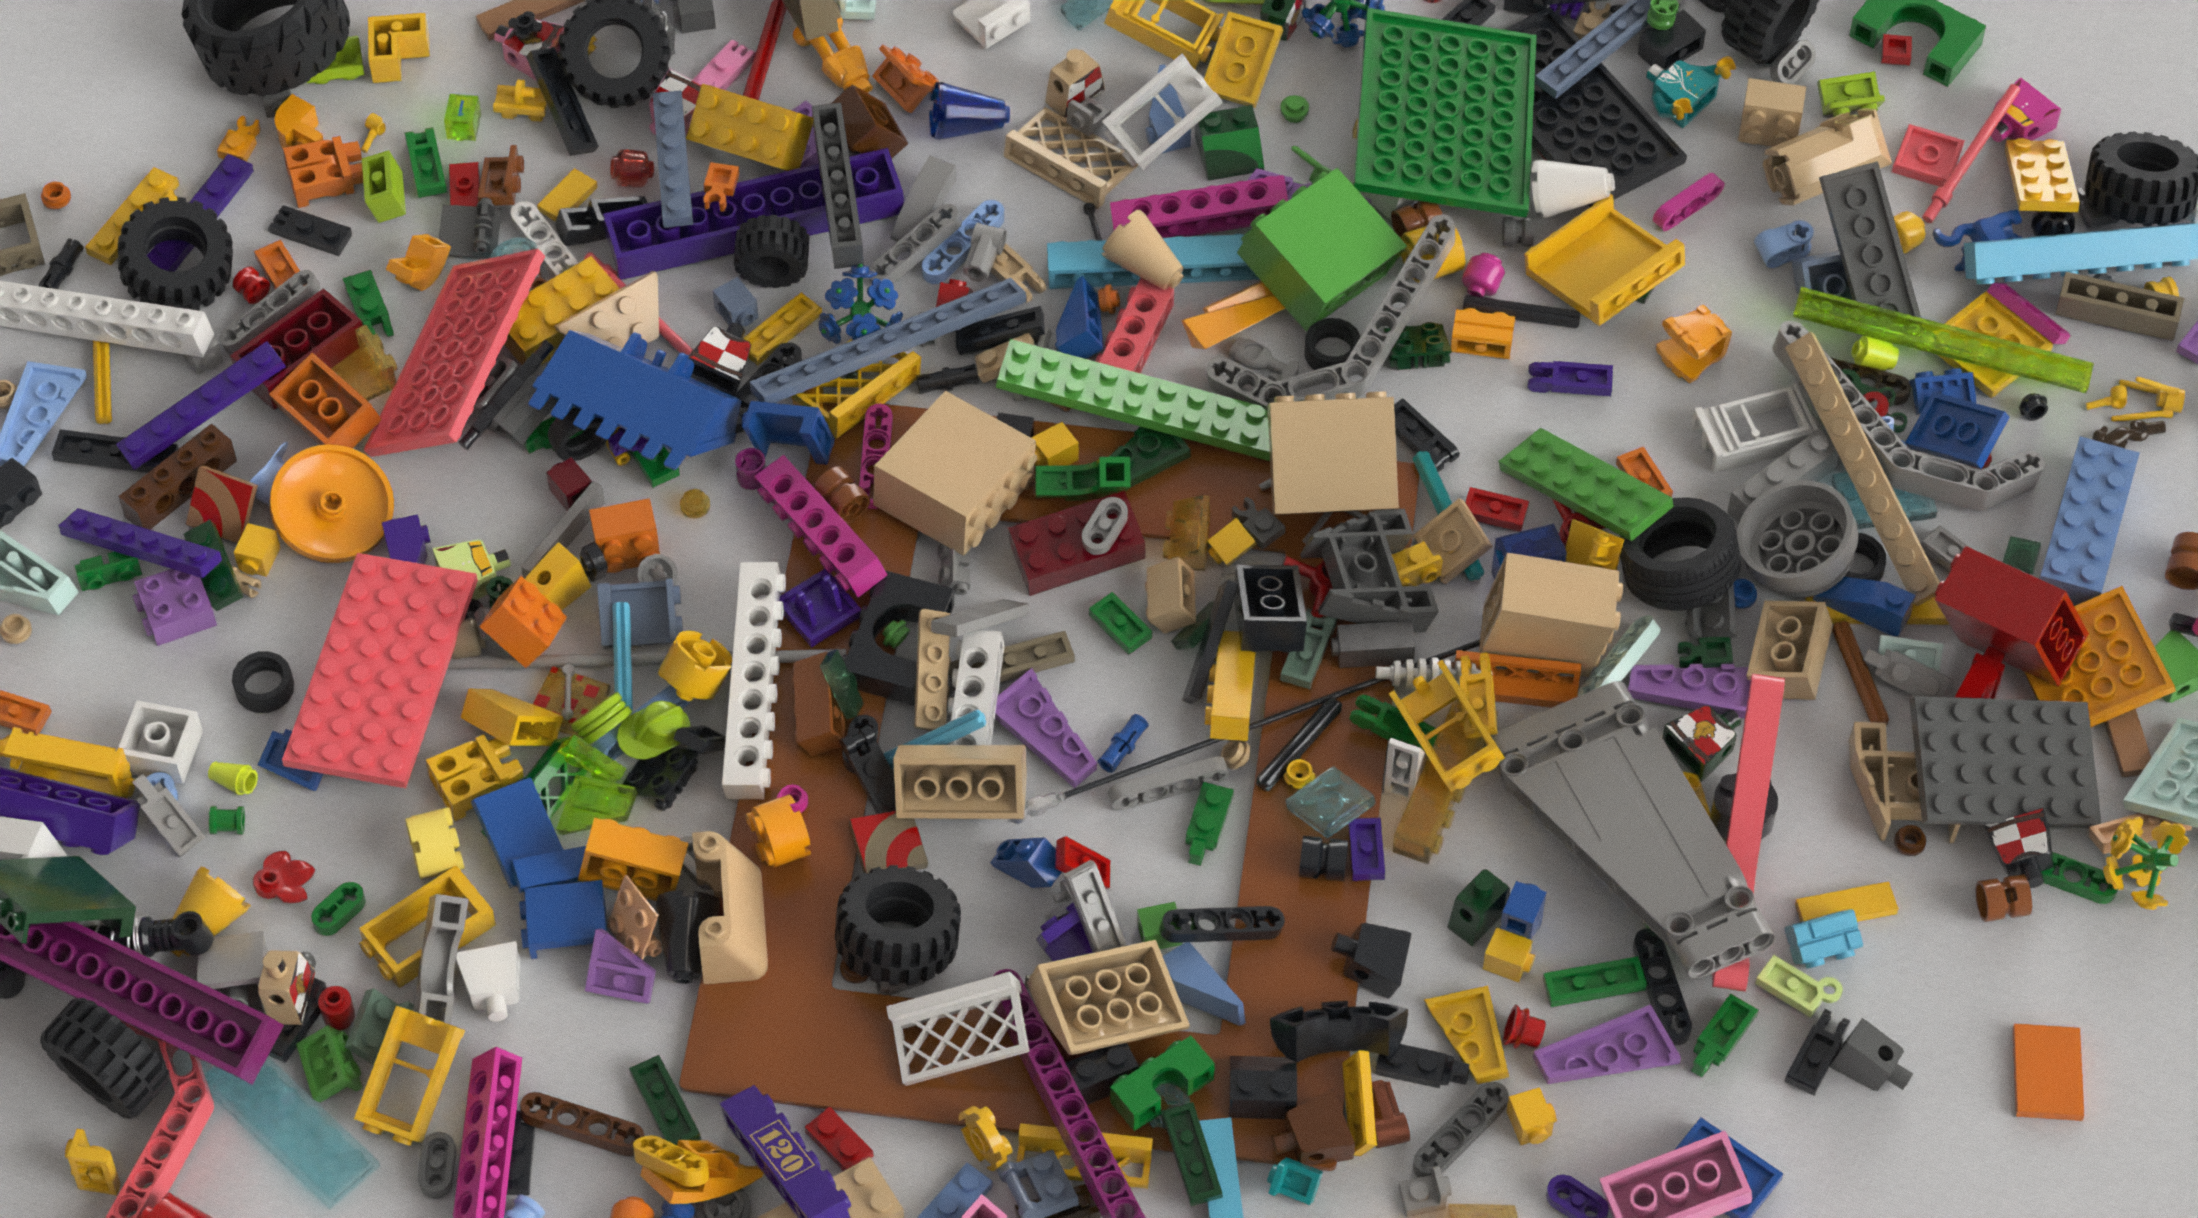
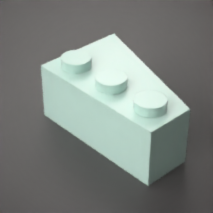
M0 530V600L60 615L79 593L70 578Z

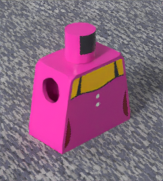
M2020 77L2014 83L2020 88L2019 94L1990 136L1996 142H2001L2007 137L2011 140L2025 138L2033 141L2057 128L2062 109Z

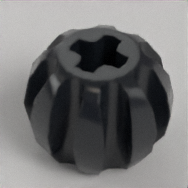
M2035 211L2032 215L2031 228L2035 236L2069 234L2075 230V217L2073 212Z

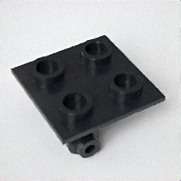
M674 747L656 757L646 760L639 759L618 791L655 799V807L665 811L666 808H671L677 798L676 794H681L683 791L682 787H686L691 776L698 770V760L696 757L699 753L693 750Z

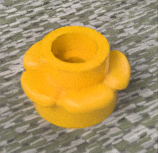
M1296 759L1290 762L1286 768L1284 780L1288 785H1292L1294 789L1302 790L1307 785L1313 784L1315 773L1312 772V766L1309 762Z

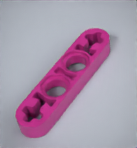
M884 404L870 406L865 414L859 486L868 496L871 484H874V475L868 473L866 469L871 465H875L891 449L893 415L891 409ZM877 416H882L881 429H876ZM879 439L885 443V446L881 449H873L868 444L872 440ZM870 498V504H869L868 508H869V509H876V508H878V507H876V506L873 505V499Z

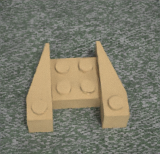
M1854 722L1849 737L1850 769L1880 841H1885L1891 820L1922 821L1915 752L1887 751L1886 723ZM1948 824L1949 843H1954L1961 824Z

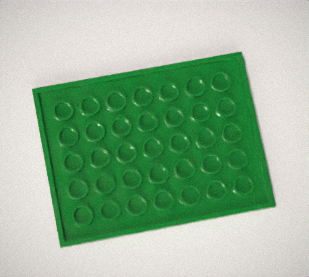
M1367 8L1353 186L1360 192L1527 218L1530 197L1537 35Z

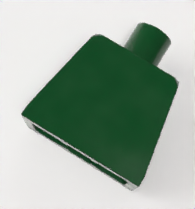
M1483 869L1455 898L1447 928L1470 946H1473L1502 917V912L1510 896V887L1490 871Z

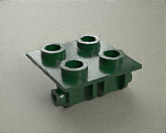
M1426 322L1418 326H1405L1390 351V368H1396V370L1411 369V357H1413L1414 369H1418V356L1422 358L1423 368H1427V355L1429 367H1444L1445 363H1450L1452 350L1443 324ZM1384 328V333L1389 332L1391 328Z

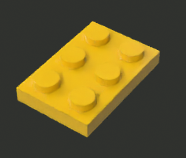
M1228 11L1204 77L1208 86L1221 99L1246 106L1252 105L1253 108H1256L1283 33L1282 26Z

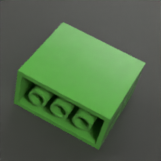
M1338 168L1328 174L1325 171L1320 173L1312 181L1311 186L1308 188L1305 185L1301 186L1293 193L1292 199L1287 202L1283 199L1271 209L1270 214L1265 216L1262 213L1256 217L1250 224L1252 229L1241 238L1243 243L1237 251V254L1306 332L1314 323L1325 319L1385 277L1407 247Z

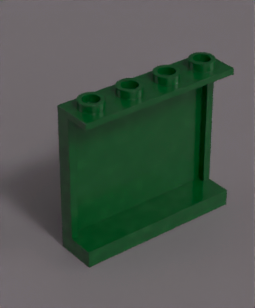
M80 856L0 860V924L22 944L27 943L29 924L100 920L119 938L132 936L136 906Z

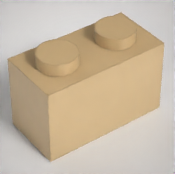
M1179 557L1148 567L1147 581L1145 582L1148 607L1146 608L1148 621L1164 634L1196 623L1194 570Z

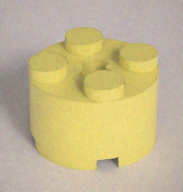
M449 807L405 818L420 879L439 876L454 866H457L460 870L465 869L461 852L454 851L460 844L456 828L449 829L448 827L454 825Z

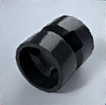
M1303 835L1299 877L1317 879L1320 874H1323L1326 880L1344 882L1348 840L1330 838L1327 843H1323L1321 837Z

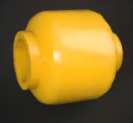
M1903 211L1893 216L1903 253H1908L1924 241L1926 234L1924 222L1920 217L1909 211Z

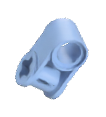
M1798 220L1761 232L1755 238L1754 244L1768 268H1776L1791 262L1792 259L1808 256L1811 250L1810 241L1813 238L1814 230L1808 222Z

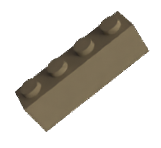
M2066 272L2055 315L2173 341L2180 321L2184 298Z

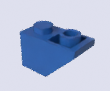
M1045 837L1007 839L998 846L997 854L990 862L994 868L1031 888L1052 887L1062 871L1055 868L1056 849Z
M1516 881L1502 912L1500 928L1531 939L1542 924L1547 892L1534 884H1524Z

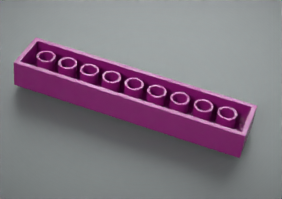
M76 922L29 924L27 943L23 944L0 924L1 962L74 998L83 997L91 1000L121 1021L253 1085L284 1026L270 1016Z

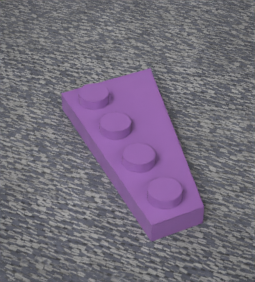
M1690 664L1688 668H1675L1673 665H1634L1631 669L1628 690L1634 699L1694 710L1706 705L1721 715L1732 709L1740 718L1745 719L1750 680L1746 676L1748 667H1734V664H1721L1720 668H1703L1702 664Z

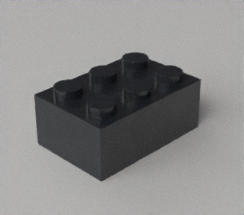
M1236 565L1235 583L1238 584L1234 603L1241 651H1304L1307 618L1298 565Z

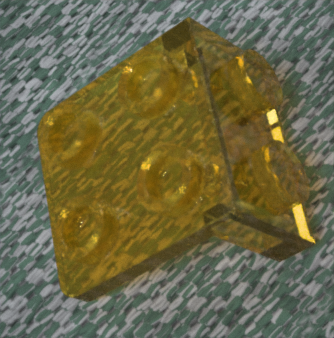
M364 325L355 330L359 349L331 369L369 401L393 390L397 383L394 371L398 370L392 355L384 353V346L378 334L372 335L368 327Z

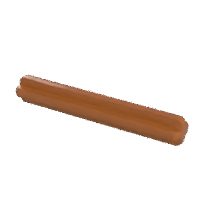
M1845 620L1836 622L1833 625L1832 632L1870 722L1886 723L1887 726L1889 721L1888 714L1866 662L1863 660V655L1850 624Z

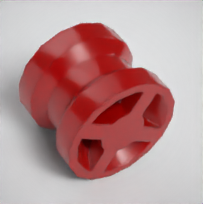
M248 266L236 274L232 287L239 294H243L244 299L248 303L256 304L267 296L270 290V282L264 277H259V272L255 268Z

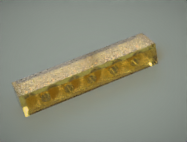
M1459 699L1453 701L1444 723L1455 717L1457 712H1462V704ZM1456 722L1438 734L1433 749L1448 771L1485 748V741L1483 737L1467 739L1464 735L1463 722ZM1429 758L1394 834L1392 850L1394 853L1425 864H1429L1433 853L1439 854L1444 841V837L1441 834L1444 828L1450 829L1455 816V811L1452 810L1455 803H1461L1466 787L1451 792Z

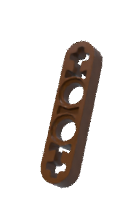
M540 1092L528 1093L521 1100L520 1116L524 1123L628 1157L634 1156V1141L645 1136L644 1130L636 1123ZM535 1105L540 1106L536 1113L530 1112V1109ZM550 1109H553L552 1118L548 1119L547 1115L550 1114ZM569 1113L576 1120L571 1125H563L557 1118L561 1114ZM599 1123L604 1125L607 1131L603 1135H594L588 1128L593 1124ZM613 1129L617 1130L614 1140L611 1139ZM629 1135L634 1136V1140H632L630 1144L625 1143L624 1139H627Z

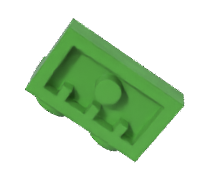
M329 1025L296 1044L312 1098L319 1103L346 1087L356 1092L363 1088L360 1080L361 1070L354 1061L352 1052L345 1048L349 1036L345 1032H341Z

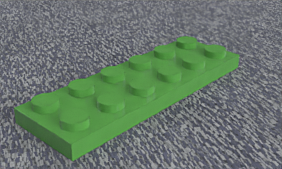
M1539 428L1498 461L1501 471L1629 541H1633L1674 507L1672 497L1542 428Z

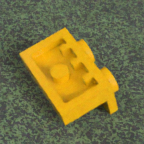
M1424 541L1392 554L1402 587L1431 583L1441 576L1443 560L1440 555L1433 556Z
M77 1128L73 1139H69L66 1144L65 1158L69 1161L71 1175L74 1176L78 1189L117 1195L121 1183L111 1152L100 1146H89L84 1129Z

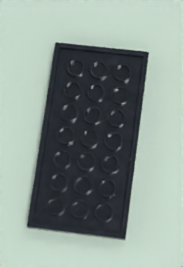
M1550 7L1503 29L1537 35L1535 75L1580 40ZM1602 63L1597 65L1556 99L1534 84L1532 144L1548 161L1607 168L1608 173H1613L1615 189L1610 191V194L1613 195V200L1686 163L1687 155ZM1595 202L1590 203V204H1587V205H1588L1589 207H1591Z

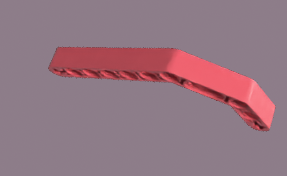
M1752 673L1726 845L1739 865L1748 888L1754 894L1756 869L1785 678ZM1749 958L1712 973V987L1746 992L1750 966Z
M123 1021L122 1023L130 1027L135 1034L158 1041L165 1065L169 1070L175 1095L105 1218H139L146 1207L151 1206L154 1208L170 1190L214 1110V1101L198 1058L190 1055L193 1066L192 1070L187 1075L178 1076L173 1063V1055L179 1049ZM200 1097L199 1100H197L196 1102L191 1103L192 1100H194L195 1098ZM185 1125L181 1130L175 1131L178 1127ZM164 1154H168L167 1157L159 1160L161 1156H163ZM153 1182L149 1187L143 1188L146 1184ZM137 1211L133 1216L127 1217L129 1213Z

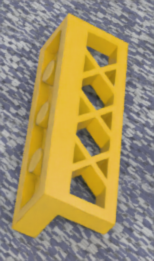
M1020 1123L1016 1163L1024 1160L1025 1151L1044 1153L1053 1149L1057 1159L1063 1155L1071 1156L1057 1127ZM1102 1133L1115 1160L1120 1161L1117 1164L1129 1187L1148 1189L1153 1138ZM1130 1162L1144 1164L1142 1178L1127 1176L1122 1168ZM1076 1166L1070 1170L1063 1169L1069 1180L1084 1181Z

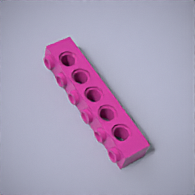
M1284 175L1217 186L1210 185L1192 190H1180L1167 194H1154L1142 198L1123 199L1117 202H1110L1114 230L1119 224L1124 226L1131 221L1127 217L1136 210H1141L1146 214L1162 238L1189 237L1251 227L1250 224L1256 217L1262 213L1267 216L1279 201L1284 199L1287 202L1288 196Z
M784 455L754 476L760 485L757 492L767 505L770 502L774 504L772 508L781 521L789 520L787 525L798 539L802 536L805 538L803 543L813 556L816 554L821 556L819 561L829 574L833 571L837 574L834 577L844 591L850 588L857 597H860L888 576L878 557Z
M494 1047L472 1059L453 1218H504L522 1057L499 1047Z

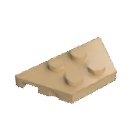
M656 271L647 273L554 326L555 329L565 336L569 330L589 333L621 348L624 347L634 332L641 334V338L646 340L647 344L659 337L658 275Z

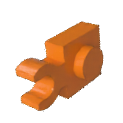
M710 162L704 182V192H706L704 195L705 209H709L712 202L718 201L720 211H725L727 207L726 196H733L740 174L739 166Z

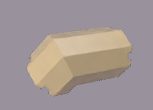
M1876 109L1857 110L1858 116L1850 115L1849 112L1842 113L1821 122L1820 127L1766 149L1765 155H1769V158L1763 160V168L1770 189L1773 193L1779 191L1783 196L1778 198L1779 201L1784 205L1793 206L1822 194L1823 191L1819 177L1876 161H1878L1880 169L1892 164Z

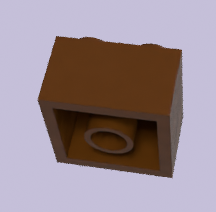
M853 84L831 103H841L847 145L850 151L854 153L858 151L863 154L888 148L890 156L893 158L909 144L886 104Z

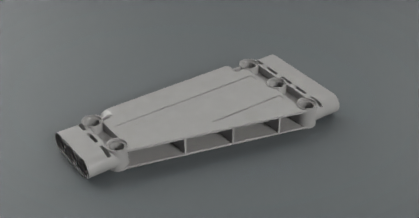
M1615 681L1500 729L1496 735H1491L1505 759L1499 762L1497 769L1503 778L1506 790L1527 808L1677 954L1689 977L1693 979L1702 978L1758 954L1773 945L1775 935L1756 905L1753 891L1748 888L1739 865L1660 733L1655 727L1651 728L1645 718L1644 709L1636 704L1623 682Z

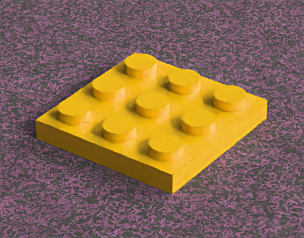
M1987 290L1929 335L1925 342L1929 349L1954 369L1962 368V373L1973 372L1974 385L1991 399L2052 351L2053 343L1989 294Z

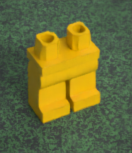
M483 734L476 737L475 741L464 743L426 759L428 777L440 798L442 797L445 806L450 808L455 822L466 817V811L473 808L471 804L473 799L511 785L524 778L523 768L516 758L504 764L500 762V759L511 755L509 745L497 738L488 741Z

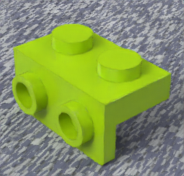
M349 36L343 49L336 53L335 60L323 72L312 77L307 83L325 84L334 79L353 80L364 75L359 37Z
M1875 71L1820 79L1817 82L1823 116L1833 114V117L1842 113H1850L1851 111L1863 108L1876 109L1878 111V107L1885 102L1884 95L1879 93Z

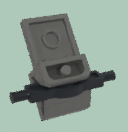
M544 340L520 368L513 360L498 354L496 364L491 369L486 379L485 387L480 392L472 413L477 419L462 439L458 441L460 446L469 450L471 445L486 429L522 446L558 402L557 399L550 397L541 410L532 408L528 404L537 390L532 387L537 379L533 374L547 355L554 349L551 343Z

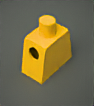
M559 542L525 578L528 582L534 584L539 592L551 603L556 604L561 611L592 587L580 561Z

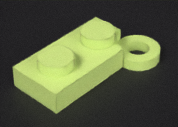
M1775 955L1772 956L1757 976L1755 982L1759 987L1810 1018L1819 1008L1822 1001L1826 1003L1837 1002L1843 992L1842 985L1837 979L1825 977L1818 982ZM1831 986L1834 988L1835 993L1827 994L1823 988Z

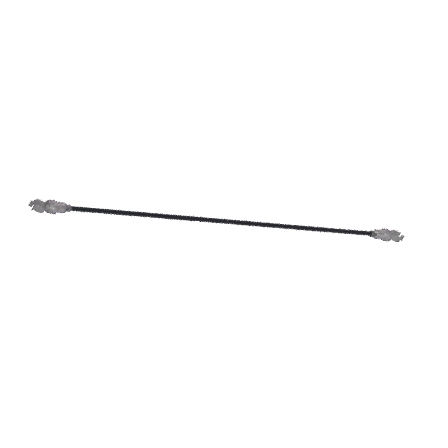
M1480 639L1432 657H1436L1440 661L1456 655V650L1467 651L1479 646ZM1431 657L1426 659V665L1430 664ZM1373 678L1249 724V731L1323 704L1330 697L1337 699L1388 679ZM1210 738L1066 792H1052L1044 796L1036 795L1026 801L1025 809L1028 810L1024 815V819H1007V824L1010 821L1016 824L1022 823L1026 820L1027 815L1039 816L1044 814L1047 809L1058 806L1068 797L1225 739Z

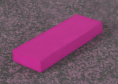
M1992 283L1987 290L1989 294L2053 344H2066L2071 337L2069 332L2006 283Z

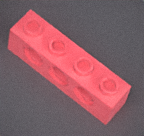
M1140 278L1136 287H1131L1127 297L1128 304L1125 309H1120L1116 319L1117 326L1114 331H1109L1105 341L1106 349L1103 354L1099 353L1095 362L1141 373L1174 306V289L1169 287L1164 290L1143 278Z

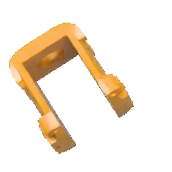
M1702 304L1690 313L1678 317L1670 316L1663 320L1662 326L1671 339L1657 343L1656 351L1662 357L1661 361L1668 368H1672L1671 371L1678 378L1683 377L1688 383H1692L1699 378V375L1707 367L1720 361L1725 356L1732 331L1717 314H1711V311Z

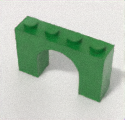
M1867 0L1854 15L1849 36L1874 49L1883 38V34H1886L1890 28L1897 24L1916 22L1928 26L1938 35L1940 41L1928 54L1923 75L1948 87L1982 45L1986 25L1937 0Z

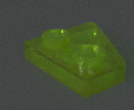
M576 775L556 830L560 835L589 830L592 828L594 818L612 819L617 823L628 821L638 792L632 786Z

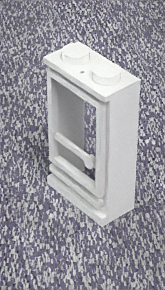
M1181 54L1102 121L1107 128L1103 133L1114 146L1117 143L1122 145L1125 149L1122 155L1132 167L1138 164L1144 170L1148 164L1223 102L1217 93L1208 86L1203 77L1190 65L1186 57ZM1169 84L1173 86L1193 110L1183 119L1177 117L1159 96V93ZM1155 97L1174 119L1175 126L1147 150L1142 152L1121 125Z
M1792 383L1790 387L1705 409H1702V407L1695 408L1691 427L1693 431L1702 429L1701 445L1703 450H1712L1714 456L1711 470L1713 473L1782 456L1817 431L1820 425L1818 419L1815 416L1812 417L1809 411V403L1805 393H1801L1797 384ZM1789 406L1799 428L1760 438V431L1755 428L1750 416ZM1745 418L1751 430V437L1754 440L1741 443L1731 421Z

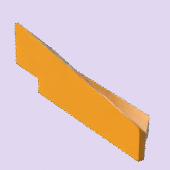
M1259 281L1203 307L1204 314L1181 321L1192 348L1207 349L1285 309V307L1265 284Z

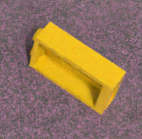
M457 866L444 872L359 928L362 938L359 945L369 959L372 957L376 959L379 963L377 968L386 981L392 979L398 988L418 977L422 949L397 964L385 948L388 944L426 920L430 896L440 894L469 899L467 910L472 916L465 920L464 932L461 936L458 950L496 925L493 909Z

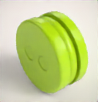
M619 692L611 694L571 724V728L574 732L578 731V736L582 738L581 741L585 746L598 740L632 714L630 707L626 706L625 702L621 700L622 696Z

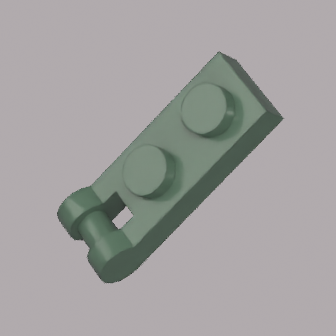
M1309 608L1306 610L1307 625L1304 651L1289 652L1280 676L1281 681L1310 689L1338 621L1337 618L1329 616L1316 618L1311 614L1312 609ZM1313 626L1322 628V630L1315 629Z

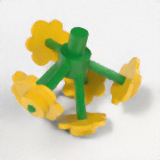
M2141 817L2128 818L2118 826L2111 839L2110 854L2113 856L2106 857L2107 865L2103 867L2104 877L2108 884L2113 885L2115 890H2123L2122 874L2127 873L2130 878L2136 879L2137 886L2145 887L2148 885L2147 891L2131 892V896L2138 903V906L2149 910H2155L2158 906H2168V901L2163 896L2154 894L2155 887L2161 882L2160 874L2168 867L2178 865L2179 858L2176 854H2179L2183 846H2186L2189 842L2188 837L2184 835L2185 828L2181 824L2175 823L2171 825L2167 821L2161 822L2160 826L2155 827L2151 832L2152 838L2158 841V848H2153L2140 838L2143 833L2141 828L2143 819ZM2129 849L2138 853L2132 857L2133 864L2122 868L2118 867L2117 859L2123 853L2125 854Z

